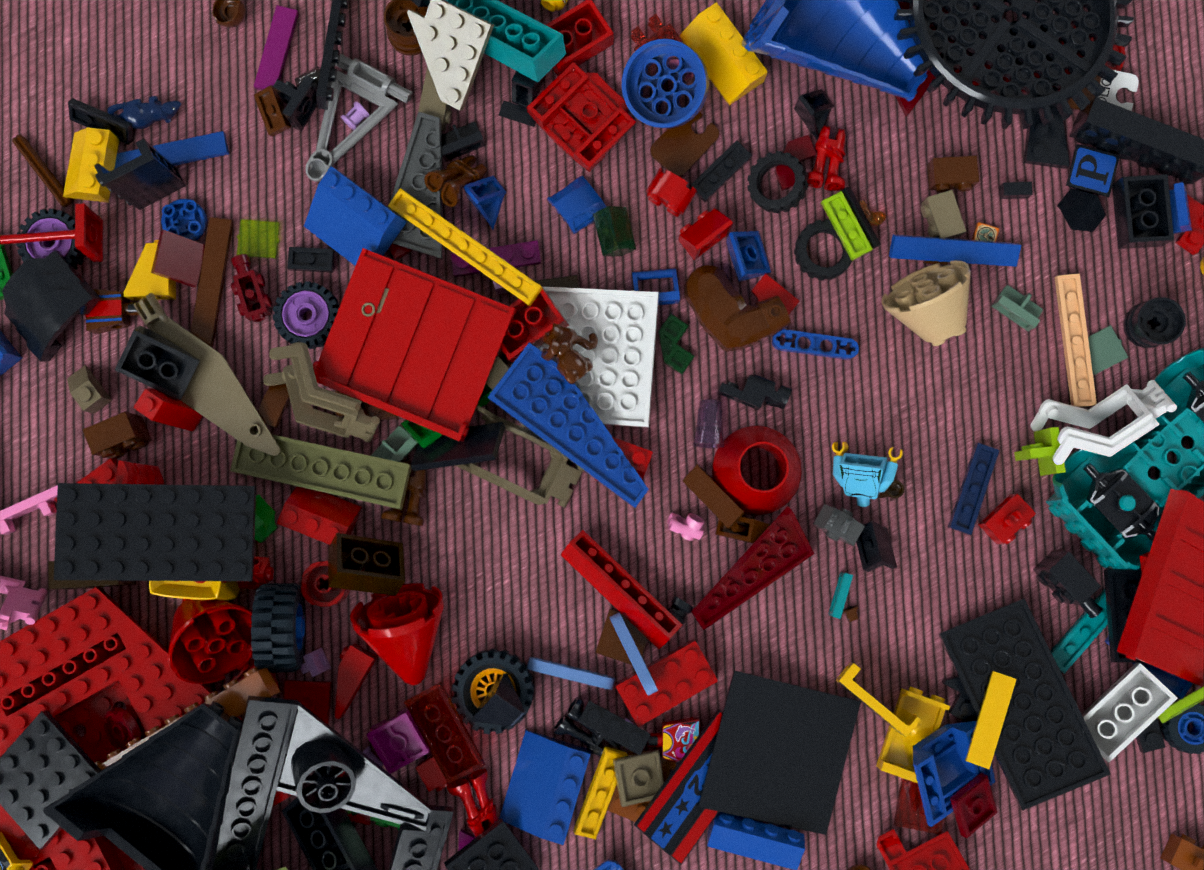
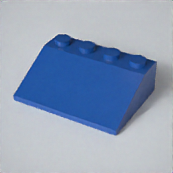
M331 166L318 184L304 227L356 266L362 248L384 256L407 221L346 175Z
M525 730L499 819L502 818L504 822L541 839L564 845L591 751L575 744Z

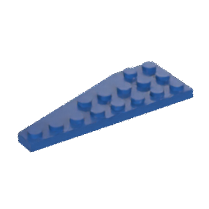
M529 342L487 398L633 508H636L649 490L629 463L621 448L613 440L612 435L586 401L580 389L575 383L570 384L567 382L565 377L557 370V363L554 360L547 361L541 357L542 351Z

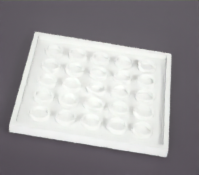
M543 287L569 323L567 328L575 330L577 335L584 337L588 341L589 334L595 333L597 335L598 343L595 349L586 350L578 344L573 346V350L589 358L593 364V369L577 380L575 385L580 389L584 398L594 409L603 424L649 427L659 293ZM544 343L538 349L540 351L545 348L548 349L549 345Z

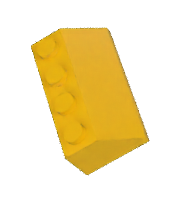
M717 2L698 14L679 35L682 42L701 57L706 66L709 79L729 106L765 81L768 71L754 52L747 51L742 46L743 37Z

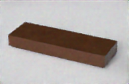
M696 465L682 480L727 528H731L745 513L700 465Z

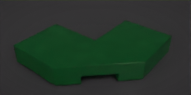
M670 314L658 331L663 361L666 365L683 375L695 357L677 344L689 325L673 314Z

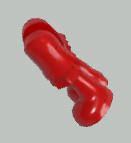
M823 126L815 144L817 152L813 171L807 173L809 178L807 183L809 184L808 186L813 188L822 187L827 157L830 161L824 189L828 191L843 190L845 188V180L838 176L839 164L844 163L845 129L838 128L835 140L829 139L830 126Z
M485 768L470 773L467 776L468 780L459 779L446 787L449 794L461 798L468 815L466 820L468 827L473 832L475 838L484 831L481 822L486 820L490 827L498 820L496 805H493V798H488L486 781L488 779V772ZM469 782L477 795L480 804L478 807H476Z

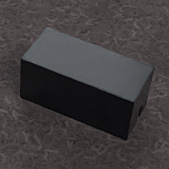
M1032 182L1002 183L999 186L1000 199L1029 198L1033 195Z

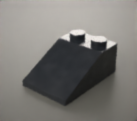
M139 325L133 330L115 371L181 400L200 360L165 337Z

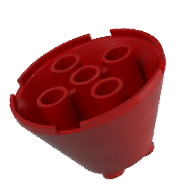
M183 599L174 614L168 650L169 665L175 675L188 683L208 684L225 679L224 675L236 668L239 671L253 657L251 647L252 611L243 606L217 599Z

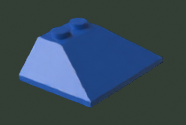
M977 721L946 724L913 746V766L927 824L930 827L953 812L950 798L980 773L986 774L990 785L996 782L992 763L990 769H986L965 761Z

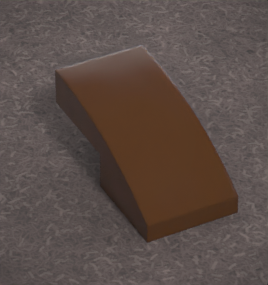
M286 384L270 386L258 409V413L265 424L278 428L283 412L290 403Z

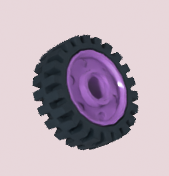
M42 209L40 214L37 212L32 213V219L27 217L24 220L27 224H21L19 227L22 233L17 232V234L75 230V218L60 210L49 209L48 211ZM75 239L56 240L52 247L50 246L52 241L16 243V246L20 248L17 252L22 256L23 262L28 258H45L56 250L77 270L76 265H82L84 262L81 260L82 257H87L75 247Z
M305 281V283L298 282L295 286H288V290H283L280 293L282 296L280 298L277 297L275 301L277 305L273 307L275 312L273 315L275 328L290 344L303 342L307 344L309 349L324 346L340 307L338 300L328 289L317 283ZM312 311V317L309 320H304L305 312Z

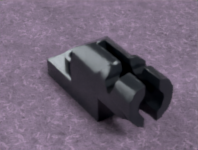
M749 375L742 390H739L737 384L727 381L726 384L721 383L717 394L756 410L761 408L763 401L766 402L765 405L784 409L792 389L782 385L776 392L774 387L776 383L759 375Z

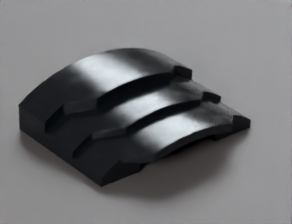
M56 250L45 258H28L10 277L2 290L6 305L5 316L14 324L17 332L27 342L26 346L40 362L50 361L62 347L57 338L76 314H89L101 299L63 255Z

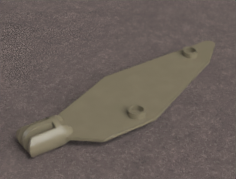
M149 293L146 295V298L143 297L139 302L134 303L133 306L147 329L165 337L200 360L181 401L245 446L273 456L279 455L281 449L224 356L169 318L153 293ZM255 426L258 428L257 434L254 432Z

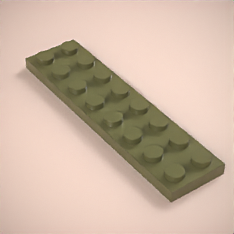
M273 435L278 443L281 452L279 455L273 456L245 446L237 440L230 468L231 472L396 509H402L411 473L410 464Z

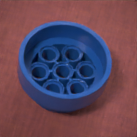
M658 39L644 44L632 54L623 71L622 93L625 103L638 120L649 126L675 128L686 124L700 112L708 95L709 77L703 60L692 48L676 40ZM673 57L679 59V66L676 69L669 67V62ZM652 64L658 66V72L655 76H650L648 73V69ZM688 73L695 75V81L691 85L685 83V76ZM671 79L674 87L670 92H666L664 90V83ZM647 86H651L653 94L650 98L646 99L643 95V90ZM687 95L690 100L689 104L682 108L679 100L681 96ZM665 101L668 104V111L665 114H661L658 107L661 102Z

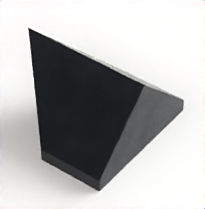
M820 89L801 95L797 100L794 110L815 139L818 140L820 131L823 126H826L830 111L834 105L824 91Z
M1072 188L1057 205L1071 230L1089 231L1092 233L1106 216L1097 195Z
M504 673L490 688L470 721L513 726L526 713L507 673Z

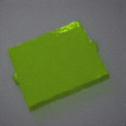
M241 219L239 235L236 236L238 239L237 255L248 254L249 257L276 259L277 245L280 243L278 239L280 223Z

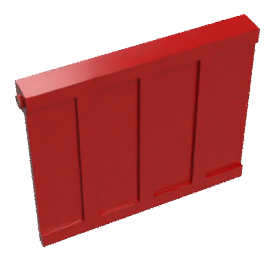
M362 248L320 358L313 363L317 383L457 441H464L516 309ZM387 288L389 289V291L386 296L383 307L381 309V312L376 313L380 305L381 299L383 297L384 291ZM365 303H372L374 305L375 313L372 316L363 315L361 309ZM370 305L365 306L364 312L366 314L372 313V307Z
M1170 489L1117 652L1126 655L1128 659L1134 661L1138 659L1203 687L1204 501L1198 499L1189 491Z

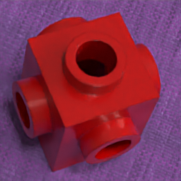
M254 557L253 581H237L238 587L257 589L259 586L272 581L274 568L270 566L269 558Z

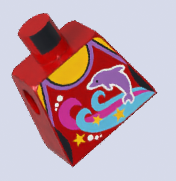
M691 717L662 722L661 733H650L648 747H661L663 759L680 761L700 734L699 718Z

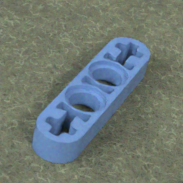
M620 612L610 616L609 618L646 694L649 696L659 691Z
M529 657L527 669L613 690L615 678L612 676L535 657Z

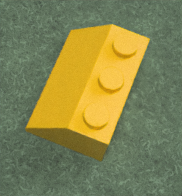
M87 127L74 133L63 193L64 197L109 203L110 191L106 186L103 187L98 182L95 176L98 172L94 165L99 163L108 171L115 169L119 139L110 130Z

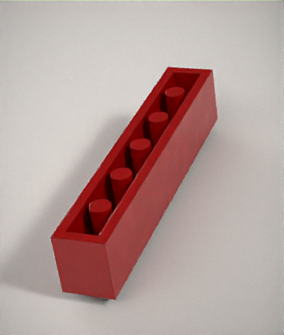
M584 530L572 539L560 554L658 649L664 646L682 626L664 606Z

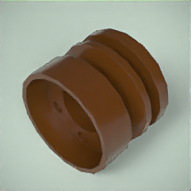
M391 0L387 4L384 11L385 28L390 44L397 52L404 55H418L422 53L407 12L408 10H413L425 16L428 9L427 6L418 7L411 0Z

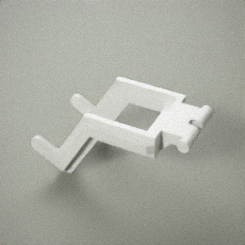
M1150 380L1147 383V387L1143 390L1131 389L1126 384L1089 410L1047 399L1041 404L1030 426L1033 431H1039L1043 428L1048 418L1091 429L1127 404L1137 415L1138 418L1110 437L1072 427H1064L1061 429L1057 439L1061 445L1052 458L1056 465H1061L1065 462L1073 448L1111 457L1160 425L1156 418L1167 411L1174 412L1177 409V405L1165 394L1164 390L1155 380Z

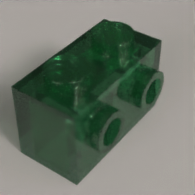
M607 206L593 214L603 256L621 257L636 250L626 207Z

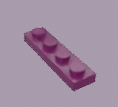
M538 240L487 248L515 268L541 264ZM450 254L454 277L482 273L456 254Z

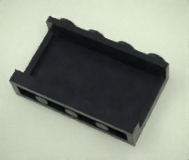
M145 139L136 142L142 155L118 168L108 171L99 163L94 165L98 172L95 176L101 186H106L111 193L115 192L121 200L124 199L129 206L133 205L138 210L186 186L177 167Z

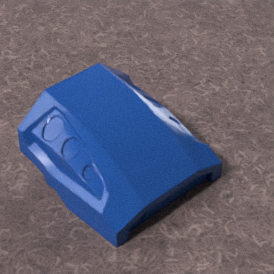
M580 176L561 191L547 198V201L555 207L557 213L563 217V221H566L573 234L592 224L609 211L605 203L583 176Z

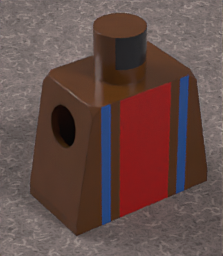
M93 289L101 299L91 312L86 314V330L94 334H101L129 327L131 325L130 316L139 315L133 306L136 302H130L129 299L124 297L122 292Z

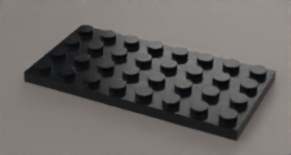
M58 483L54 580L253 581L256 486Z
M1025 598L938 634L977 718L992 671L1017 679L994 754L1022 811L1111 775Z

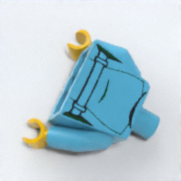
M844 441L842 442L843 447L839 451L838 442H834L832 450L836 453V456L833 458V476L839 485L843 487L845 495L856 497L858 506H869L870 499H877L879 493L885 492L894 481L898 468L897 460L902 458L903 450L901 449L900 455L895 458L892 456L894 447L890 448L888 454L891 459L887 462V457L845 453L848 450V444Z

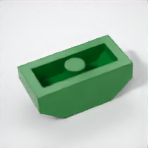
M256 495L255 540L263 543L279 527L275 524L276 512L260 495Z

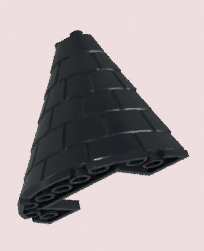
M213 701L211 705L202 703L176 722L149 737V740L122 755V758L68 791L67 795L51 803L49 806H45L42 812L77 841L105 836L145 870H213L220 828L223 823L226 797L230 787L233 762L235 761L241 727L244 722L234 715L229 716L224 712L225 707L218 702Z

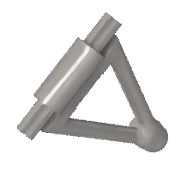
M340 54L339 64L335 63V66L345 70L347 75L337 70L336 82H332L331 87L334 89L333 101H329L328 110L324 111L316 151L311 155L306 164L307 176L314 182H320L331 166L333 167L343 155L398 105L396 101L388 98L389 95L407 104L408 101L410 102L413 92L395 83V78L357 58L352 60ZM341 87L379 106L331 152L327 151Z

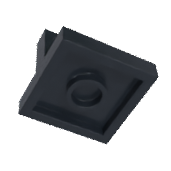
M307 75L298 88L288 81L283 83L277 79L273 88L283 102L287 104L283 114L293 128L302 132L318 106L316 98L318 86L314 79Z

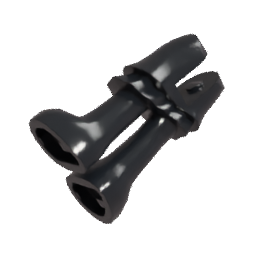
M579 696L574 699L566 713L567 716L577 722L584 711V702ZM566 715L560 718L553 729V732L557 735L569 734L587 746V749L592 754L601 757L604 746L600 744L603 739L618 749L621 747L616 742L585 726L592 732V735H589L576 726Z

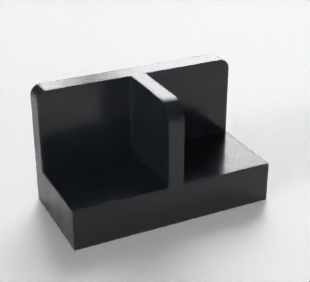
M476 122L469 123L460 128H456L454 124L452 125V131L441 135V153L445 162L485 146L483 136Z
M873 521L864 524L865 527L856 541L863 570L870 572L882 565L891 569L897 568L888 529Z

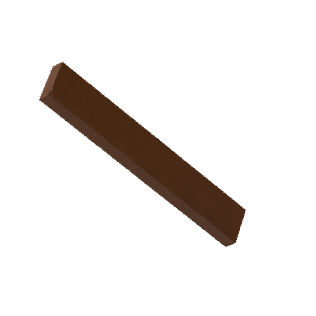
M214 217L209 218L191 333L212 348L234 223L229 219Z

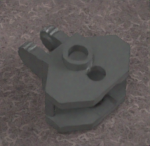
M824 504L813 525L826 532V536L836 542L840 540L853 547L865 527L852 517L853 513L842 507L838 510Z

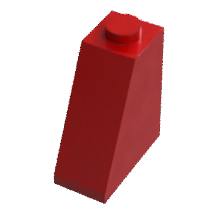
M145 388L133 407L151 421L188 431H195L203 418L201 414L181 400L175 399L154 388Z

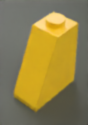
M154 240V243L145 244L124 290L125 298L131 301H139L143 297L146 298V295L149 293H153L157 300H176V281L151 273L159 240Z

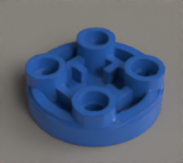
M179 199L163 207L161 224L163 230L196 241L206 231L207 215L204 209L194 200Z

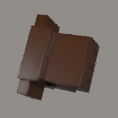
M857 605L850 606L844 609L842 614H846L849 622L858 620L856 609L859 608Z

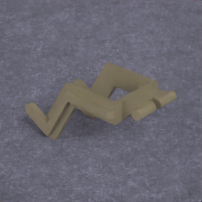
M296 342L289 346L275 347L270 350L269 357L271 359L290 358L292 365L284 367L283 372L265 375L263 383L266 386L286 384L297 423L345 438H349L352 435L363 439L367 443L372 441L380 419L377 416H366L361 407L362 401L318 387L306 343ZM311 404L343 414L344 418L313 409Z
M477 406L476 410L484 414L481 419L486 421L485 424L503 422L506 431L547 449L550 452L551 461L539 487L531 491L478 467V462L455 466L537 505L547 504L550 496L559 499L558 505L566 508L574 491L568 487L570 483L577 485L583 469L577 465L575 468L567 465V457L531 430L498 417L488 410Z

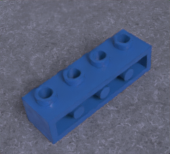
M719 812L709 826L707 847L798 870L805 851V838L803 833L796 830H789L773 824L755 821L751 818Z

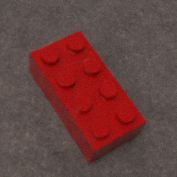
M692 639L646 665L659 691L648 696L636 672L615 683V687L636 725L640 727L715 684L718 680L697 642Z

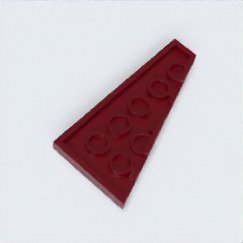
M789 506L783 510L691 611L703 630L815 554Z

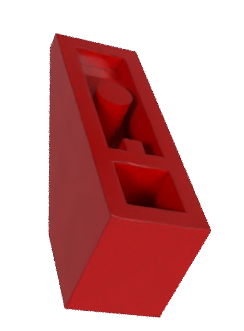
M356 643L349 647L346 646L339 656L342 660L338 666L335 718L338 720L345 715L378 656Z

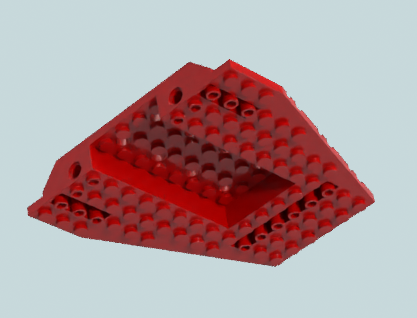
M95 587L36 620L33 625H28L0 641V757L41 711L47 710L94 763L99 760L103 763L108 760L106 757L108 754L119 749L111 744L104 731V724L107 723L104 716L110 710L117 708L118 702L121 701L126 704V711L137 722L141 731V738L144 739L147 737L145 732L158 725L161 729L166 726L165 720L176 714L179 717L186 714L185 708L196 702L199 705L206 702L204 697L213 693V691L205 684H192L178 678L169 665L168 650L146 629L140 627L132 616L126 614L119 607L120 605L102 588ZM79 724L86 728L84 737L77 734ZM276 791L273 806L289 798L291 794ZM0 805V832H2L19 860L32 861L33 865L29 870H145L105 836L77 841L62 828L45 848L39 849Z

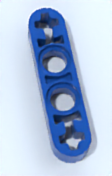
M783 329L772 336L771 339L773 347L780 351L844 360L852 359L859 351V345L854 339ZM781 334L787 340H791L793 336H796L793 342L794 348L790 347L792 342H785L782 346L776 338H779ZM806 337L809 339V348L802 349L799 347V338ZM821 341H829L832 344L831 351L824 352L821 350ZM837 342H839L838 347H845L847 344H850V348L853 351L848 355L846 350L839 349L837 351L838 354H836Z

